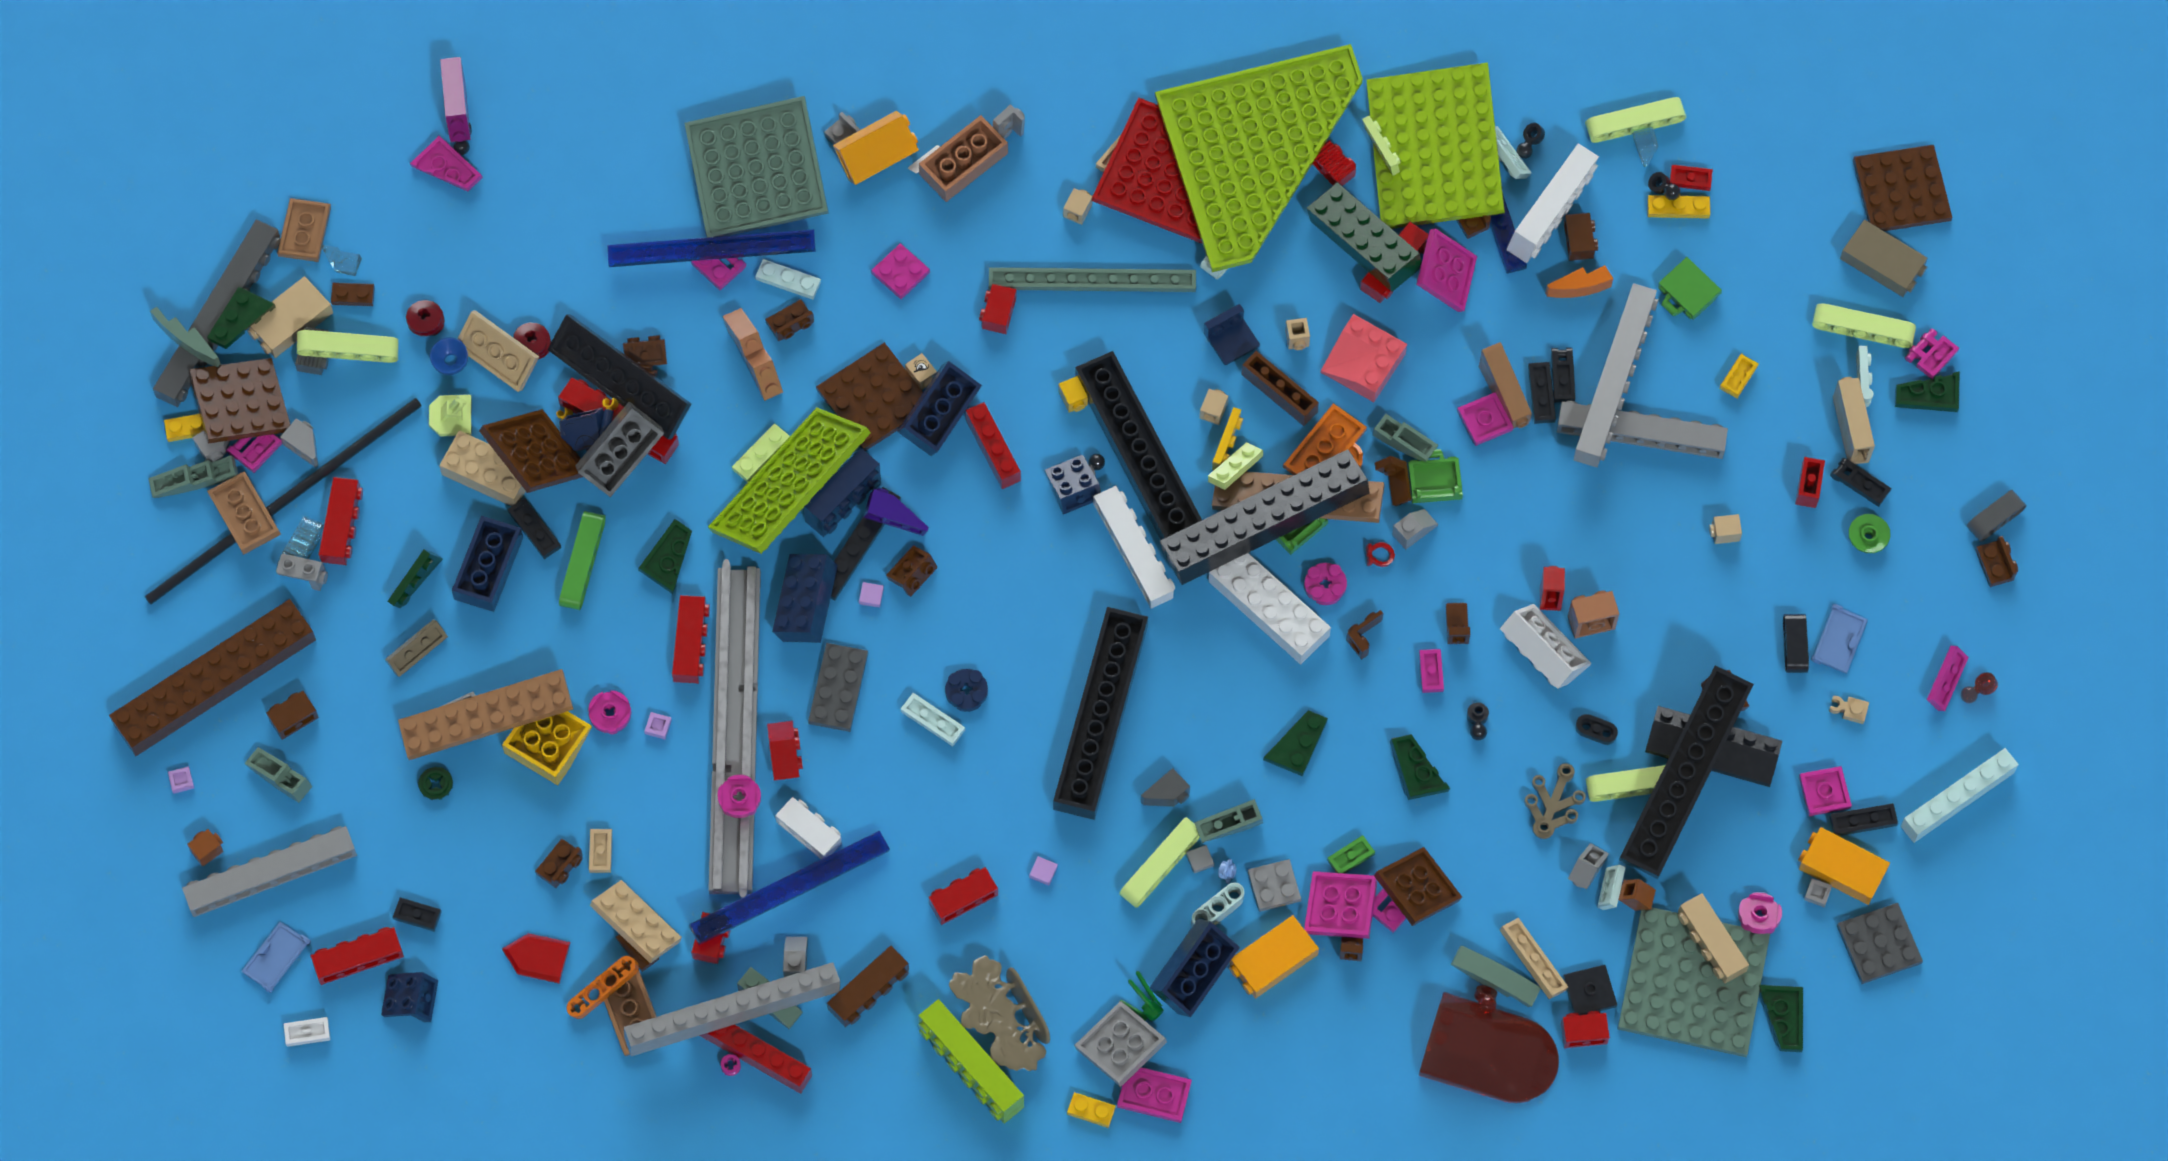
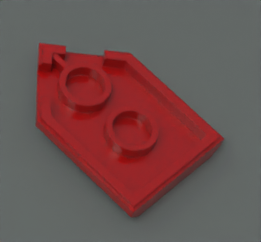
M528 933L502 948V951L517 975L560 984L571 943Z

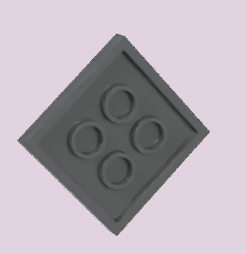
M1898 903L1837 924L1861 984L1920 965L1923 962Z

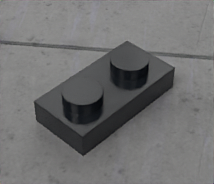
M400 897L393 919L435 932L442 911L441 909Z

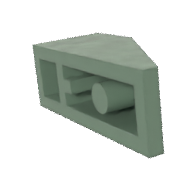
M1253 799L1194 823L1200 839L1204 843L1263 824V819L1256 801Z
M750 967L738 981V991L770 981ZM795 1005L770 1013L769 1015L790 1029L803 1012Z

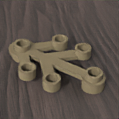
M1568 763L1561 764L1558 767V781L1551 798L1546 790L1545 778L1543 776L1536 775L1532 780V786L1537 790L1546 808L1544 817L1537 806V796L1528 794L1525 797V806L1530 809L1535 820L1533 832L1540 839L1550 838L1554 833V829L1568 823L1573 824L1578 819V812L1574 809H1569L1565 816L1552 820L1554 813L1573 805H1581L1585 801L1586 795L1581 790H1577L1573 793V796L1559 801L1566 782L1571 781L1575 773L1573 766ZM1565 768L1569 769L1570 773L1565 774L1562 770ZM1541 780L1542 784L1537 785L1535 784V781ZM1581 795L1583 799L1577 800L1575 796ZM1530 798L1534 799L1535 803L1530 804L1527 800ZM1574 814L1575 819L1568 818V815ZM1546 825L1548 829L1544 831L1540 826Z

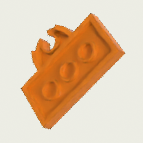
M1333 403L1283 464V468L1296 475L1347 449L1361 468L1363 452L1356 442L1365 433L1367 427Z

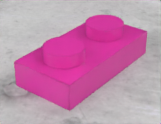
M1441 649L1419 650L1422 693L1443 692Z

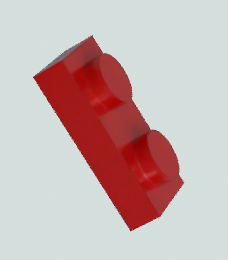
M1672 165L1670 184H1675L1679 188L1710 191L1713 169Z

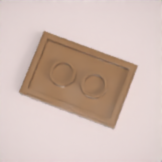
M290 198L278 248V257L319 262L331 204Z

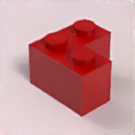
M793 721L767 724L774 780L800 777L799 769H803L802 757H797L796 750H801L798 728H793Z

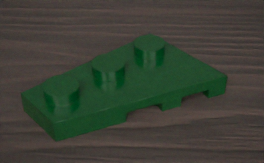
M238 287L207 336V339L227 349L244 335L250 326L254 323L257 324L262 316L268 311L271 312L276 306L274 303Z
M1960 371L1942 377L1940 375L1935 376L1934 379L1917 380L1896 385L1895 407L1958 412Z
M674 519L640 565L638 571L673 594L692 530Z
M423 549L387 602L398 608L405 606L412 594L443 558Z
M1308 710L1264 756L1263 760L1303 776L1328 718Z
M1412 734L1391 738V748L1408 800L1444 793L1450 790L1448 784L1444 783L1438 775L1439 772L1435 766L1432 767L1427 760L1425 752Z
M1759 985L1779 1050L1784 1052H1802L1803 987Z

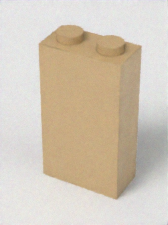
M304 276L274 299L272 303L275 304L276 308L271 312L268 311L257 324L254 323L250 326L247 332L253 340L258 339L261 342L260 346L266 354L271 353L276 358L297 342L298 331L304 330L306 326L315 328L333 314L332 306Z
M1844 377L1838 380L1833 401L1846 457L1855 465L1869 463L1875 444L1859 378Z

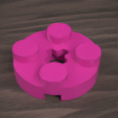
M1320 563L1311 567L1304 582L1307 596L1320 605H1332L1338 602L1347 587V579L1341 567L1331 563ZM1323 580L1331 582L1328 588H1324V585H1320Z
M618 691L598 693L589 704V719L592 725L601 732L614 735L624 729L631 719L632 711L629 701ZM614 708L615 714L613 716H606L605 709L610 710Z
M733 775L723 785L721 784L718 789V803L725 815L733 818H745L756 813L761 802V792L757 783L746 775ZM737 792H742L745 798L737 801L733 796H736Z
M1766 893L1750 894L1739 905L1738 918L1741 922V927L1744 930L1757 934L1773 933L1779 926L1782 918L1780 904H1777L1774 898ZM1761 910L1765 916H1758L1755 913Z

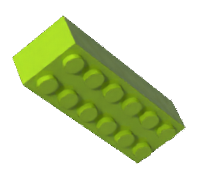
M939 999L918 1015V1026L921 1036L926 1041L929 1039L934 1044L933 1049L940 1057L944 1055L948 1060L947 1065L954 1073L959 1072L964 1085L969 1089L971 1087L977 1093L975 1096L983 1105L986 1103L991 1109L989 1112L995 1120H1001L1005 1124L1024 1108V1095Z

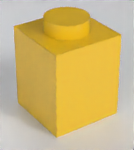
M1078 376L1058 384V392L1069 413L1081 411L1088 405V396Z

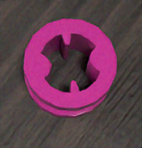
M733 1054L725 1055L721 1060L722 1072L728 1076H734L739 1073L741 1069L739 1058ZM730 1060L733 1061V1064L737 1063V1065L733 1066L732 1070H729L728 1067L725 1068V1065H728Z

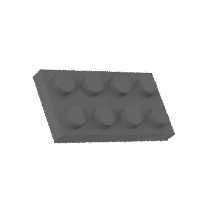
M826 643L808 720L809 724L851 732L868 657L867 650Z

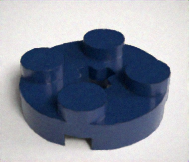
M958 670L948 677L945 686L946 698L950 704L957 707L960 711H974L981 706L988 696L986 679L978 670ZM964 686H968L969 688L973 689L969 691L968 695H965V692L961 691V689H963Z

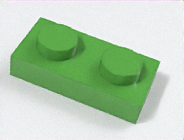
M1362 835L1329 856L1327 861L1336 873L1345 874L1374 856L1375 851Z

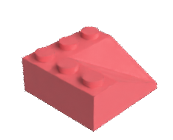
M1353 314L1341 332L1320 373L1375 402L1406 355L1407 343Z

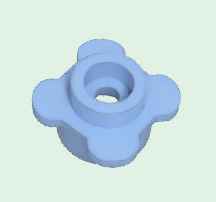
M1228 859L1227 862L1223 861L1218 872L1219 878L1225 879L1228 884L1236 875V866L1232 863V859Z

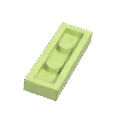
M1370 115L1363 118L1364 128L1391 174L1399 173L1398 164L1401 162L1395 152L1391 153L1389 149L1391 145L1387 137L1381 136L1380 132L1382 130L1377 121L1373 122Z
M774 423L732 466V470L748 483L790 436Z
M1246 442L1208 475V482L1224 490L1227 489L1263 457V450Z

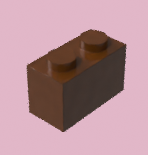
M1590 213L1565 215L1564 231L1569 261L1594 259L1595 251H1598V240L1593 237L1595 221L1591 220Z
M304 691L291 694L286 701L273 705L266 712L269 721L282 740L319 718L316 709Z

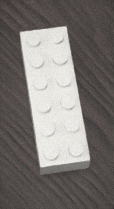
M1579 143L1515 230L1507 251L1528 263L1531 257L1534 259L1537 257L1543 243H1547L1552 235L1551 232L1557 229L1564 214L1567 215L1573 206L1574 200L1580 197L1584 186L1588 185L1592 180L1593 174L1598 168L1596 162L1599 156Z
M1249 553L1209 572V583L1300 665L1330 637L1331 627Z

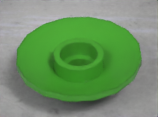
M1863 514L1852 521L1849 527V539L1857 550L1864 553H1877L1888 545L1890 528L1881 517L1874 514ZM1870 534L1872 538L1867 539L1865 535Z

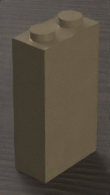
M1865 219L1844 247L1840 257L1842 261L1902 297L1905 296L1907 291L1912 292L1917 284L1916 278L1918 276L1922 277L1928 268L1925 266L1927 257Z

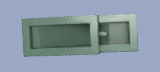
M1387 414L1383 416L1373 431V436L1385 444L1424 462H1427L1438 447V444L1405 422L1401 424Z
M259 747L245 762V765L298 803L312 788V785L305 777L293 771L286 763Z

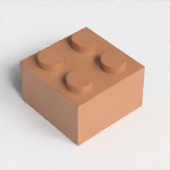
M1598 591L1588 597L1585 595L1577 596L1571 600L1568 612V619L1575 639L1614 630L1619 618V611L1613 591Z

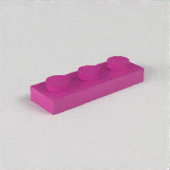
M1950 646L1927 698V701L1938 711L1946 710L1969 658L1958 646Z

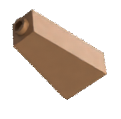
M1501 342L1482 349L1479 368L1492 393L1496 392L1513 425V429L1525 427L1531 420L1532 412Z

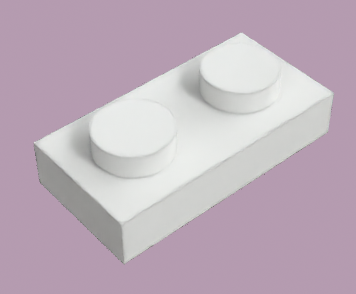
M327 1017L284 1023L287 1047L331 1040Z

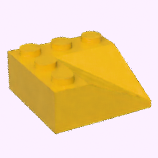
M567 711L515 727L502 744L504 754L558 786L573 764L592 726Z

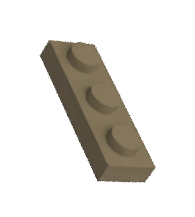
M433 619L389 655L385 661L393 672L400 677L448 636L439 623Z

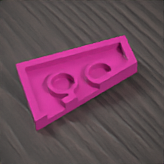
M440 136L410 163L411 167L467 192L483 178L474 167Z

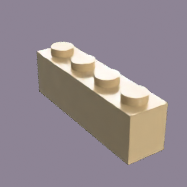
M1703 893L1680 905L1678 918L1683 925H1687L1689 928V934L1693 942L1698 943L1702 948L1701 953L1704 959L1710 961L1713 965L1715 976L1719 980L1722 979L1725 984L1747 972L1748 962Z

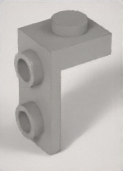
M287 554L281 555L276 569L278 575L309 581L312 589L321 591L322 585L326 583L328 578V572H326L322 562Z

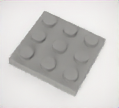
M1120 1001L1074 1046L1077 1051L1121 1087L1167 1041L1164 1036Z

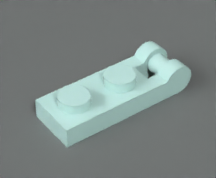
M1859 346L1856 353L1857 378L1860 381L1865 406L1869 407L1874 395L1873 391L1869 388V385H1872V373L1868 371V366H1871V354H1868L1867 346Z

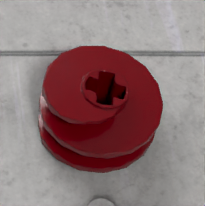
M417 301L410 306L406 314L409 329L418 336H435L444 327L443 311L433 301Z
M529 322L522 324L516 329L513 338L537 354L539 359L544 358L549 353L548 348L551 339L549 332L544 326Z

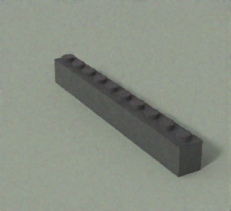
M257 219L189 329L191 330L195 327L213 351L217 349L218 345L208 341L207 336L238 287L250 292L252 284L258 281L263 266H267L272 251L277 249L280 244L281 238L278 229ZM179 346L153 388L156 398L178 407L181 402L186 400L188 390L192 385L189 370L205 367L207 363Z

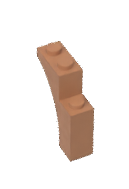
M742 308L722 316L727 331L747 363L764 401L783 393L773 361L764 349L757 329Z

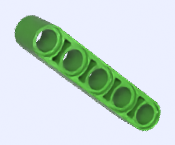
M588 511L583 512L560 593L559 606L581 610L604 530L605 515Z

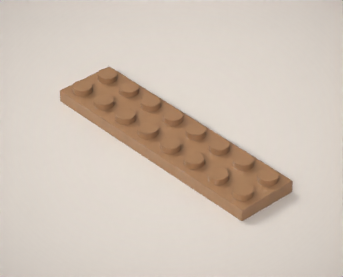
M1246 471L1225 490L1215 485L1212 510H1224L1294 475ZM1368 481L1369 494L1320 518L1379 523L1385 487L1384 482Z
M560 669L399 719L398 722L407 757L409 760L564 713L574 708L564 672Z

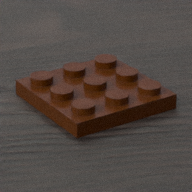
M1425 847L1378 870L1374 875L1412 926L1452 906L1462 898L1461 894Z

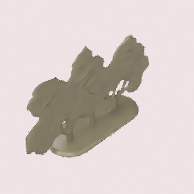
M985 955L973 961L972 975L955 972L952 980L949 982V987L958 999H963L970 1003L969 1008L962 1012L961 1025L968 1029L975 1028L981 1034L989 1032L995 1034L996 1037L991 1045L990 1052L991 1059L997 1065L1006 1066L1015 1071L1025 1068L1027 1071L1037 1070V1062L1045 1057L1046 1049L1040 1043L1033 1041V1032L1044 1044L1050 1043V1033L1045 1020L1017 971L1011 967L1007 969L1006 978L1008 983H1005L1000 978L1001 963L991 960ZM1000 984L1002 987L996 989L995 985ZM1009 990H1011L1018 1002L1017 1005L1006 997ZM1020 1009L1023 1011L1029 1022L1028 1026L1017 1022L1015 1018L1016 1011ZM1017 1027H1023V1030L1019 1031ZM1028 1031L1026 1033L1027 1040L1024 1043L1020 1042L1021 1034ZM1031 1041V1042H1032V1046H1031V1047H1028V1046H1027V1045H1028V1042Z

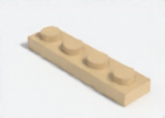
M1519 918L1500 928L1502 935L1549 1000L1567 990V984Z

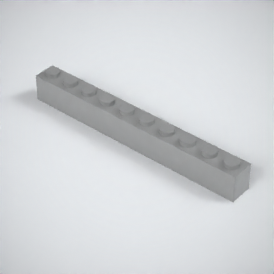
M1634 283L1632 285L1576 447L1574 461L1598 468L1600 460H1605L1608 450L1605 448L1606 443H1611L1613 432L1610 431L1611 427H1616L1619 415L1616 413L1617 410H1622L1625 401L1622 395L1623 393H1628L1631 383L1628 381L1629 376L1633 377L1636 365L1633 364L1634 360H1639L1642 349L1639 348L1640 343H1645L1648 333L1645 332V328H1650L1653 316L1650 315L1651 310L1656 311L1659 299L1655 298L1657 293L1655 289Z
M832 962L624 1027V1038L632 1057L840 991V979Z

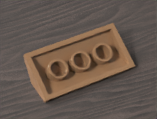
M630 963L624 964L626 966L625 969L629 971L631 969ZM639 969L631 979L604 1000L624 1056L630 1055L624 1038V1027L657 1017ZM619 970L615 971L621 976V978L623 977ZM610 975L606 979L607 986H612L616 982L615 975Z

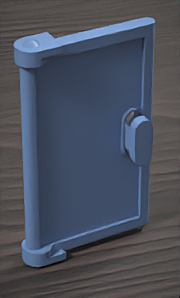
M1833 604L1832 611L1811 660L1819 665L1822 663L1847 674L1868 620L1844 610L1842 606Z
M279 922L241 972L260 984L267 992L272 993L273 988L311 941L304 935H299Z

